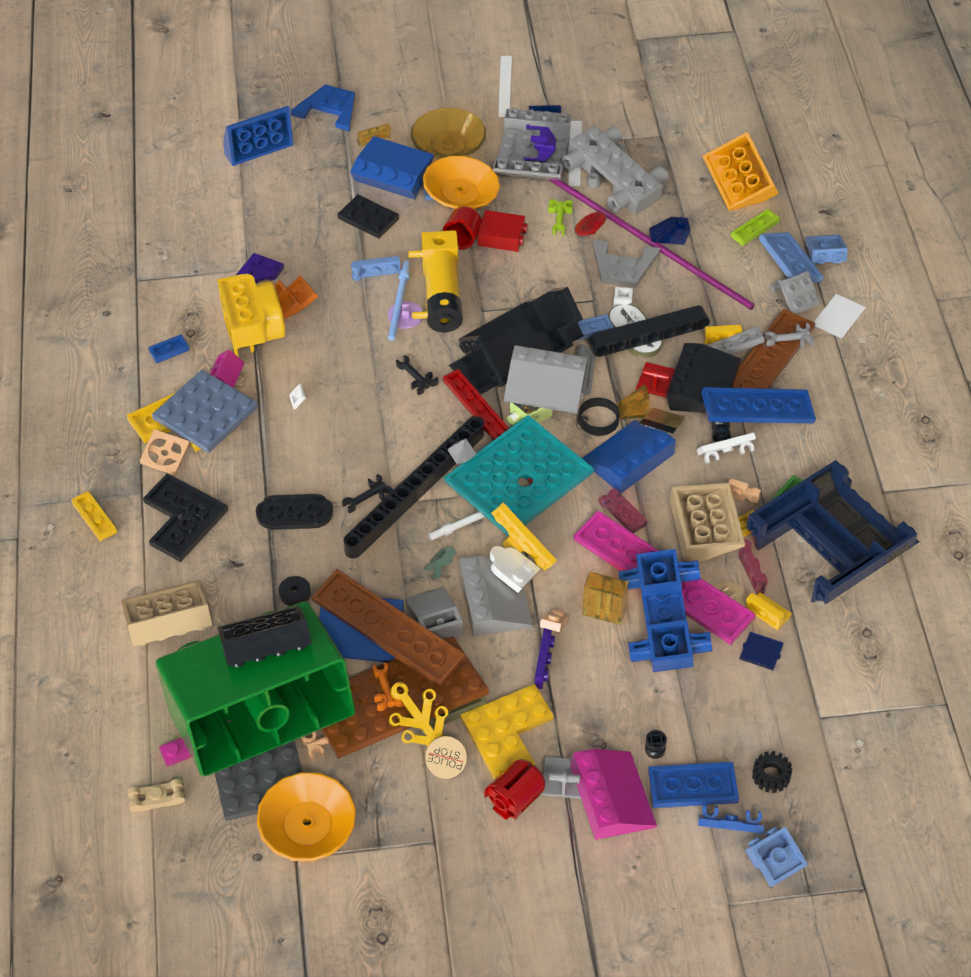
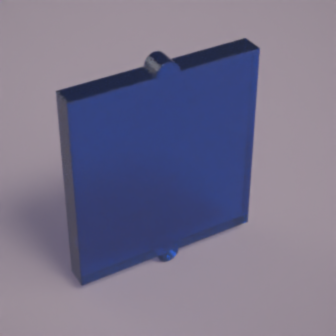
M750 632L746 643H743V650L739 660L773 671L777 660L781 658L780 653L784 643Z

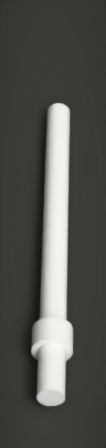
M476 512L454 523L444 524L440 529L429 533L428 536L432 541L443 535H451L453 531L485 516L480 512Z

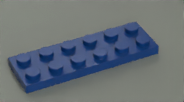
M703 387L701 391L709 422L814 424L816 420L808 390Z

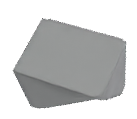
M466 438L448 448L457 465L467 462L476 455V452Z

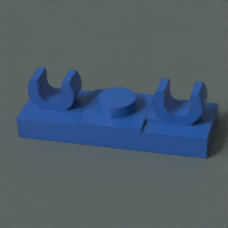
M704 804L702 807L703 815H698V826L764 834V823L760 822L762 820L761 811H758L756 819L750 818V810H746V820L738 818V815L725 814V817H716L719 813L718 806H715L714 812L709 814L706 812L707 807Z

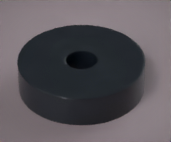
M288 577L279 586V597L288 606L308 601L311 596L310 584L303 577Z

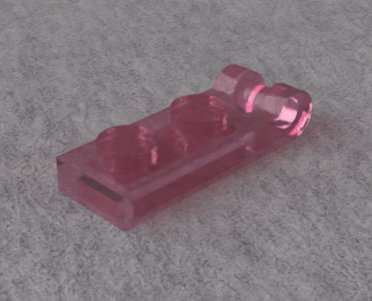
M612 489L608 495H602L598 498L600 505L605 507L633 534L647 526L648 520L616 489Z
M744 540L745 546L740 548L738 557L756 594H764L765 587L768 584L765 573L762 574L759 560L754 557L751 551V541Z

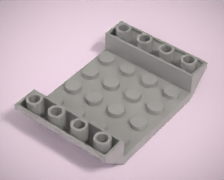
M507 108L504 118V132L498 158H495L493 172L496 175L562 181L564 171L562 157L567 154L572 114ZM528 124L529 126L549 127L556 138L555 153L546 163L524 161V157L538 158L539 152L537 149H534L535 142H531V135L540 136V130L526 129Z

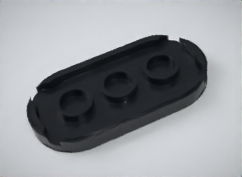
M320 494L273 495L265 498L256 507L258 523L270 530L320 528L328 524L333 517L331 501L325 499V496Z

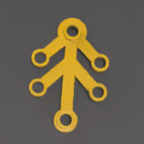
M402 682L395 683L390 690L391 696L396 700H401L414 719L402 717L399 713H393L389 717L390 725L422 729L426 736L414 735L412 731L406 730L401 734V740L405 744L412 742L426 745L428 748L435 738L444 736L442 731L444 718L448 715L447 708L440 706L435 710L436 722L433 731L429 725L432 701L436 698L435 691L427 689L423 692L422 698L424 701L421 714L408 695L407 685ZM397 687L403 688V694L397 693ZM427 692L432 694V699L426 698ZM439 709L445 712L443 717L438 715ZM393 716H397L399 718L398 723H393ZM406 733L411 735L410 741L405 740L404 735Z

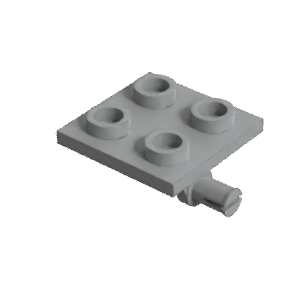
M809 271L785 280L780 279L777 283L770 285L772 292L779 289L783 291L789 310L792 313L798 314L821 304Z
M545 756L543 773L545 789L542 796L581 799L576 783L579 784L580 774L572 773L570 767L572 759Z

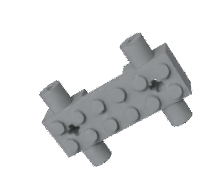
M594 125L569 141L568 154L562 157L564 167L569 172L575 168L583 167L589 174L598 170L614 185L613 195L607 199L609 208L614 213L627 207L636 215L660 200L663 188L661 184L668 180L666 170L658 166L652 171L647 172L618 147L616 143L622 140V133L618 127L612 126L602 132Z

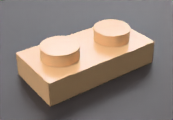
M560 609L550 610L541 619L540 627L560 632L568 623L569 615L564 614V611Z

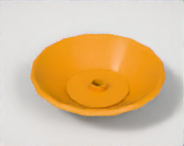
M448 156L437 159L427 167L423 175L424 188L431 198L443 206L454 209L461 206H468L473 209L487 206L497 197L500 190L499 178L493 172V169L482 161L467 156Z
M300 772L282 778L267 790L258 806L256 824L262 841L275 854L291 861L313 862L331 856L346 844L355 828L356 807L350 792L338 780L321 773ZM305 822L311 823L310 825H304Z

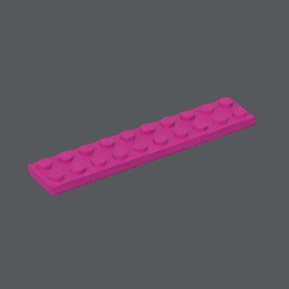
M597 511L574 535V541L619 571L638 568L636 554L659 551L600 511ZM703 579L681 583L686 616L729 645H732L755 619L756 614Z

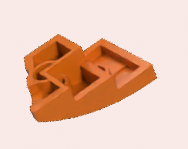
M301 275L288 287L280 280L274 284L284 319L298 313L319 297Z

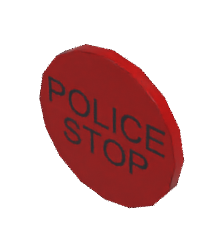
M594 212L585 216L576 224L575 233L579 236L596 234L595 231L606 221L605 214Z

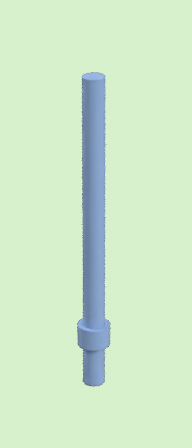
M409 261L403 262L402 270L399 273L400 281L388 339L391 341L395 340L406 282L410 276Z

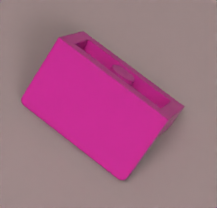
M228 349L217 356L210 374L234 388L244 366V361Z

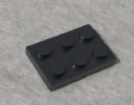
M358 194L338 213V219L380 239L399 220V214Z

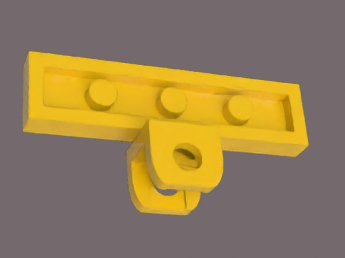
M504 503L491 513L495 520L510 535L503 542L505 549L511 546L520 553L522 551L528 553L535 560L536 565L544 571L557 561Z

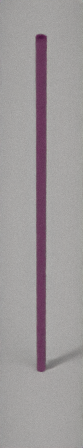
M549 180L592 209L604 213L606 218L652 247L660 248L661 253L748 309L752 310L754 308V303L565 182Z

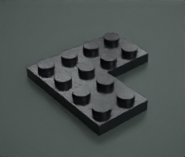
M168 473L143 498L145 504L171 517L149 540L150 546L179 562H182L228 511V505Z

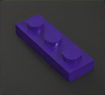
M547 628L543 630L535 673L537 689H543L544 681L548 682L549 669H546L547 664L551 665L552 653L549 651L550 648H554L555 636H552V630Z

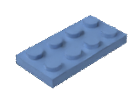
M789 232L760 235V242L788 278L809 271L813 283L822 281L823 275Z

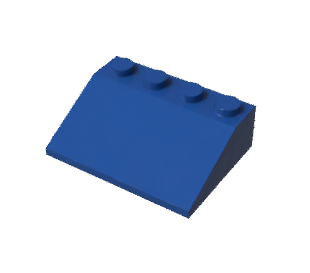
M285 106L226 126L223 145L225 155L231 165L235 166L293 146L290 107Z
M373 136L356 158L350 173L357 182L415 200L423 183V175L427 167L431 165L434 154Z
M634 420L582 459L594 468V472L621 494L673 456L676 439L667 432L639 424L640 421Z
M382 598L404 613V600ZM322 607L320 608L319 619L343 658L383 663L396 659Z

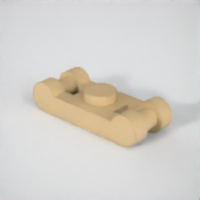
M175 779L165 784L143 788H129L127 790L128 798L131 800L129 802V810L131 812H139L184 803L183 781ZM171 792L174 793V794H172L171 796H168V795H167V793H171ZM139 798H146L144 801L139 800Z

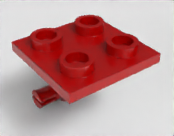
M646 362L636 390L666 397L675 369Z

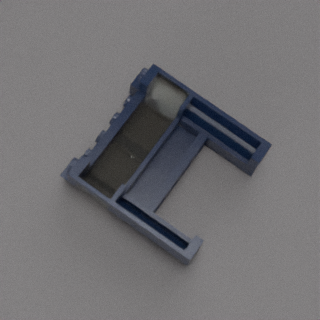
M837 460L749 514L747 522L748 531H751V534L756 538L757 551L791 529H794L839 572L838 575L830 580H827L822 575L815 580L811 602L824 601L825 604L920 542L916 539L917 533L914 528L904 521L898 524L897 528L892 526L869 502L860 497L856 490L851 488L852 480L848 477L849 471Z

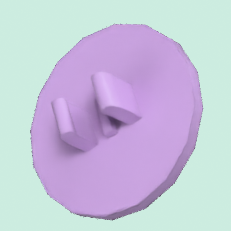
M403 301L397 327L407 329L417 326L422 319H413L412 312L422 311V308L414 302ZM395 304L388 311V319L390 323L392 320Z

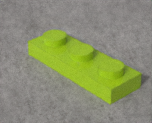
M766 209L732 231L731 238L744 246L778 224L780 217L771 210Z

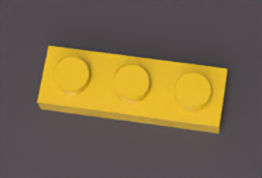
M89 491L71 499L73 506L99 541L117 533L116 527Z

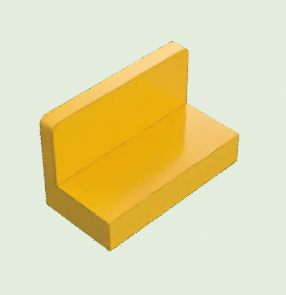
M751 593L747 597L745 608L776 630H779L791 617L792 613L762 593L757 595Z

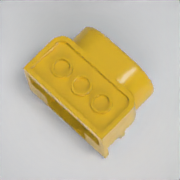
M250 274L217 279L221 309L233 353L239 357L238 348L249 346L250 352L253 353L254 345L281 339L286 336L280 301L272 281L255 283L254 277Z

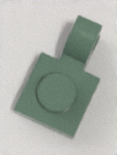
M453 546L441 548L430 560L431 563L424 567L426 571H430L433 568L434 573L431 576L433 580L440 577L442 572L441 566L445 567L453 561L452 557L457 553Z

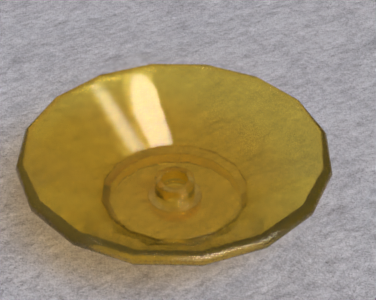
M440 108L428 111L416 120L411 127V140L418 150L434 154V158L437 159L448 156H469L479 150L486 140V127L480 118L469 111L459 108Z

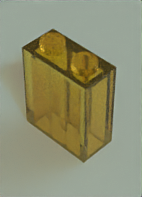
M589 572L584 585L582 615L621 625L627 607L629 582Z

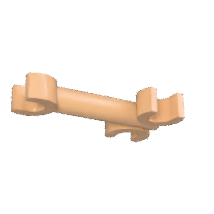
M316 732L311 733V738L301 737L302 743L307 746L308 757L311 761H314L313 753L315 752L320 753L321 757H324L322 746L329 744L325 737L317 739Z

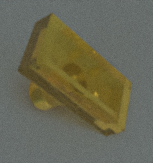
M389 123L359 131L357 133L359 147L367 145L373 136L382 139L390 138L391 128Z

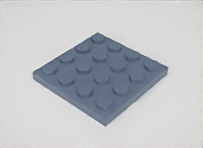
M200 370L152 414V418L202 450L210 453L258 408V402L204 370Z

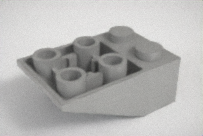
M443 588L405 599L413 620L440 638L463 636V621L455 604Z

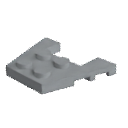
M593 239V249L598 264L601 283L636 288L645 276L647 269L653 265V261L660 254V248L645 246L641 259L607 254L609 241Z

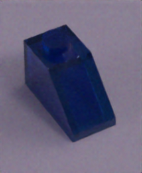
M669 217L650 227L649 232L652 242L685 245L691 229L688 218Z

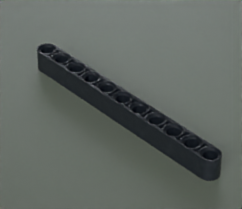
M478 416L469 418L344 537L345 555L352 559L361 556L456 464L448 451L449 447L466 438L473 448L484 437V420Z

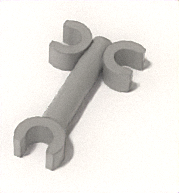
M806 323L805 329H801L800 325L797 324L796 333L776 335L768 331L764 335V339H767L766 346H773L776 342L800 340L801 348L804 347L805 342H809L811 347L814 344V338L810 335V325Z

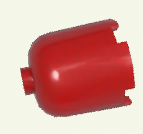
M461 206L452 212L443 227V231H456L458 249H468L476 240L482 219L480 214L472 207Z

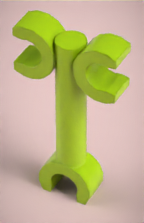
M554 199L549 200L548 212H557L556 224L552 227L553 235H555L556 231H561L562 236L565 235L563 214H572L573 201L558 202Z

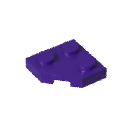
M253 253L236 275L250 274L254 277L255 283L266 279L272 281L276 280L284 270V264Z

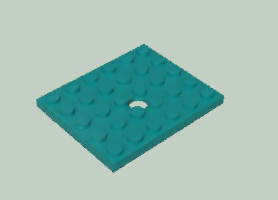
M527 415L477 452L467 462L462 463L446 475L444 482L509 537L508 531L491 514L498 506L504 503L524 525H527L592 475L594 468L532 417ZM520 478H531L533 483L530 486L524 487L518 481Z

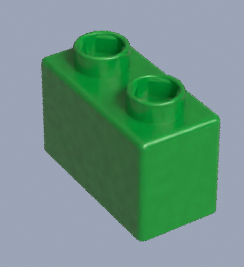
M302 601L287 607L299 606L306 619L312 644L307 645V648L296 651L291 649L281 656H274L273 654L265 656L266 658L262 661L254 662L250 660L246 661L242 666L232 667V665L227 666L218 634L203 641L189 642L181 646L177 651L159 657L156 660V668L170 716L201 776H209L350 718L355 714L345 659L309 602ZM276 610L266 612V613H264V614H262V615H265V614H268V613H272V612H276Z

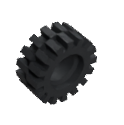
M772 751L771 755L768 752H764V756L760 754L758 759L756 758L752 772L755 785L759 784V789L761 790L765 787V792L768 793L770 789H772L773 793H777V789L780 792L783 791L784 787L787 788L790 783L792 764L788 762L786 756L782 758L781 753L778 756L775 755V751ZM768 767L776 768L780 771V775L777 777L768 776L765 774L764 769Z

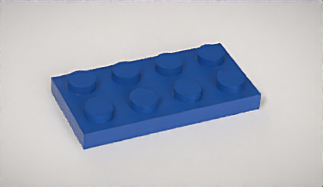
M733 762L648 767L653 808L701 806L704 804H735L739 802Z

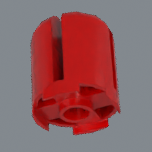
M517 759L485 788L484 796L485 798L489 796L491 802L495 805L492 809L505 820L511 817L515 821L543 793L545 779L541 771L536 766H532L531 762L525 759Z

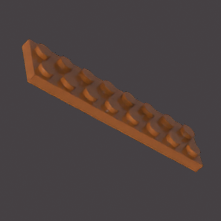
M783 309L766 332L770 331L776 335L796 333L797 324L800 325L801 329H805L806 323L810 325L809 332L811 333L815 328V322ZM764 339L765 342L756 345L739 366L732 388L769 389L801 347L800 340L776 342L773 346H766L767 339Z
M336 569L311 597L314 603L439 688L443 686L466 658L463 652L339 569Z

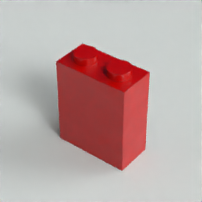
M485 210L478 231V246L519 252L520 245L523 246L525 236L523 234H526L528 230L525 216Z

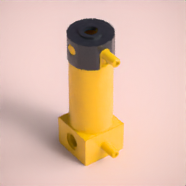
M421 232L422 250L408 251V257H422L427 302L426 311L412 312V318H427L428 326L432 330L444 333L458 329L463 321L458 276L457 232Z

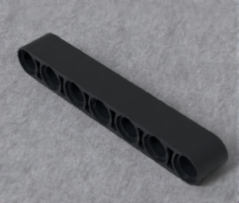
M698 305L594 333L589 337L588 342L595 355L602 357L704 329L710 324V319L703 307Z

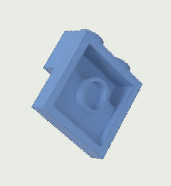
M840 235L806 236L805 243L809 249V258L813 263H841L842 261H847L848 248Z
M777 826L766 832V838L762 840L759 837L748 843L749 848L745 850L754 867L760 869L770 887H773L808 865L786 826L779 830Z

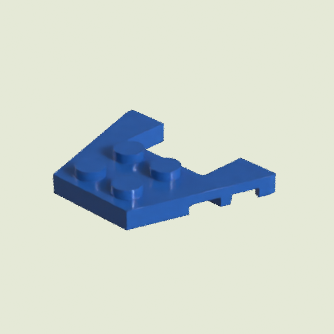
M325 84L292 108L291 116L305 119L311 109L339 116L335 122L336 128L350 131L355 92Z

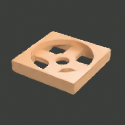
M154 429L142 454L140 464L176 476L190 441ZM158 439L166 440L162 447L153 444ZM174 443L180 445L181 454L172 452ZM163 450H167L169 454L167 456H163L161 452ZM149 452L158 456L156 463L150 459ZM170 459L176 461L173 464L164 465Z

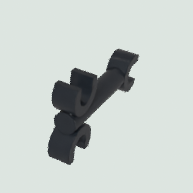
M403 356L404 362L396 360L398 369H405L416 379L411 383V389L413 390L418 387L417 395L423 394L424 390L429 387L438 385V377L432 379L433 373L428 372L424 378L410 365L408 356Z
M377 474V482H373L370 478L368 479V486L371 489L355 498H344L342 506L350 505L347 507L348 513H352L356 510V505L379 493L380 500L383 501L385 499L384 493L390 494L393 489L390 486H386L382 482L381 475Z

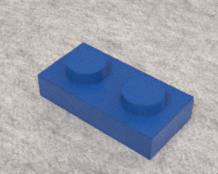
M180 334L148 347V350L157 364L189 351V346Z

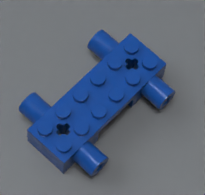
M676 549L636 554L638 568L618 571L621 591L641 588L648 635L647 640L628 642L631 663L651 660L653 672L694 667L693 654L712 652L710 632L689 634L682 594V582L701 580L698 560L678 562Z

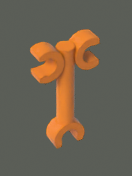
M383 663L382 670H378L376 665H373V675L379 678L384 693L374 695L377 711H383L387 706L404 707L405 705L401 700H396L391 696V688L387 679L388 664ZM397 690V693L403 694V690Z

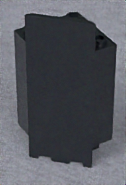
M554 288L538 298L529 299L458 339L460 342L459 347L466 355L448 366L453 371L459 369L481 395L494 387H502L507 384L515 345L558 353L574 346L573 342L584 336L578 324L579 321L583 320V317L569 288Z

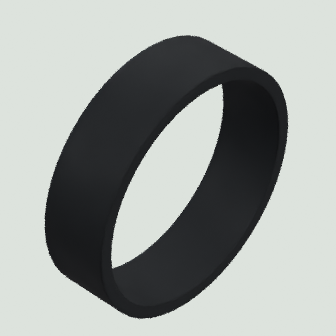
M589 399L579 408V425L588 434L595 436L608 435L618 427L620 411L617 405L609 399ZM601 406L613 411L617 418L608 426L595 427L587 424L581 415L591 407Z

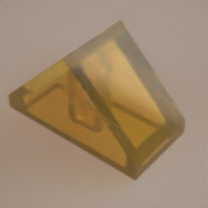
M646 385L641 386L617 404L622 420L644 418L647 415L650 398Z

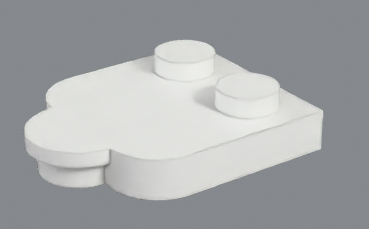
M495 546L490 551V560L493 562L491 571L517 593L541 569L514 548L504 549L500 546Z

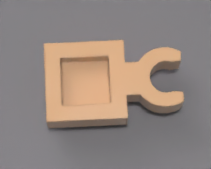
M730 478L728 483L730 484L734 499L745 501L747 498L752 503H758L761 493L760 489L748 488L749 484Z

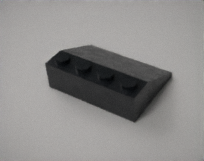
M684 343L666 394L670 411L707 413L701 393L703 387L732 388L741 358L705 344Z
M299 606L217 627L227 666L232 665V667L242 666L246 661L250 660L254 662L262 661L266 658L265 656L273 654L274 656H281L291 649L296 651L307 648V645L312 644L306 619Z

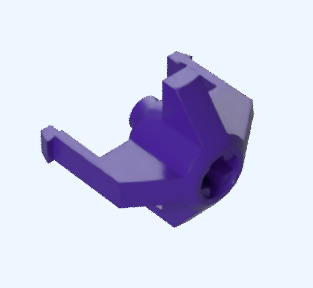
M528 124L526 129L540 130V136L531 135V142H535L534 149H537L539 152L538 158L524 157V161L546 163L555 153L556 138L549 127L529 126Z

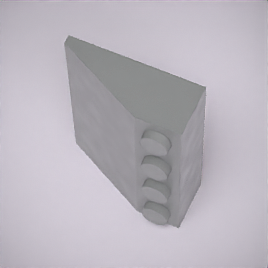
M515 345L504 401L577 414L588 357Z
M478 555L459 558V573L473 636L533 627L524 588L517 593L491 571L493 562L490 560V557Z

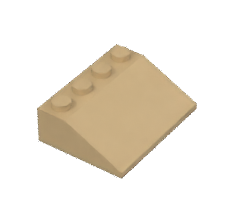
M729 483L672 487L670 505L684 562L705 561L745 546Z
M199 580L121 600L133 646H144L152 641H163L171 636H182L190 631L204 630L209 626H213L208 604Z

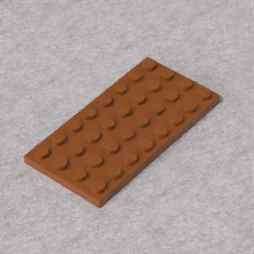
M454 636L443 639L464 653ZM466 654L464 661L441 688L397 658L386 662L388 664L387 679L390 688L398 682L406 684L408 695L421 714L424 701L422 698L423 692L427 689L435 691L436 698L432 701L430 719L435 717L434 712L440 706H444L448 711H451L489 694V688ZM383 664L377 666L376 668L378 670H382ZM373 668L349 678L355 714L350 718L321 729L337 759L411 728L401 725L392 726L389 723V717L393 713H399L402 717L414 719L405 706H387L385 710L377 711L374 695L384 693L379 678L373 675ZM397 687V690H403V688ZM427 692L426 698L432 699V694ZM442 709L438 710V715L445 713ZM397 716L392 717L393 723L399 722Z

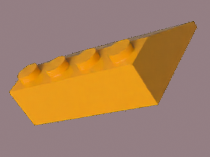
M748 132L703 155L705 163L729 211L764 202L779 194Z

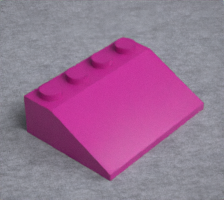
M590 749L573 753L570 767L573 774H580L579 784L576 783L595 840L657 827L631 752Z

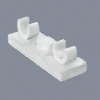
M754 433L708 444L698 448L697 453L698 456L705 454L703 458L705 464L710 463L709 455H712L714 460L718 461L719 454L717 452L728 453L734 451L733 448L735 446H739L738 450L742 455L745 453L744 446H747L750 452L754 451V445L751 442L756 437Z

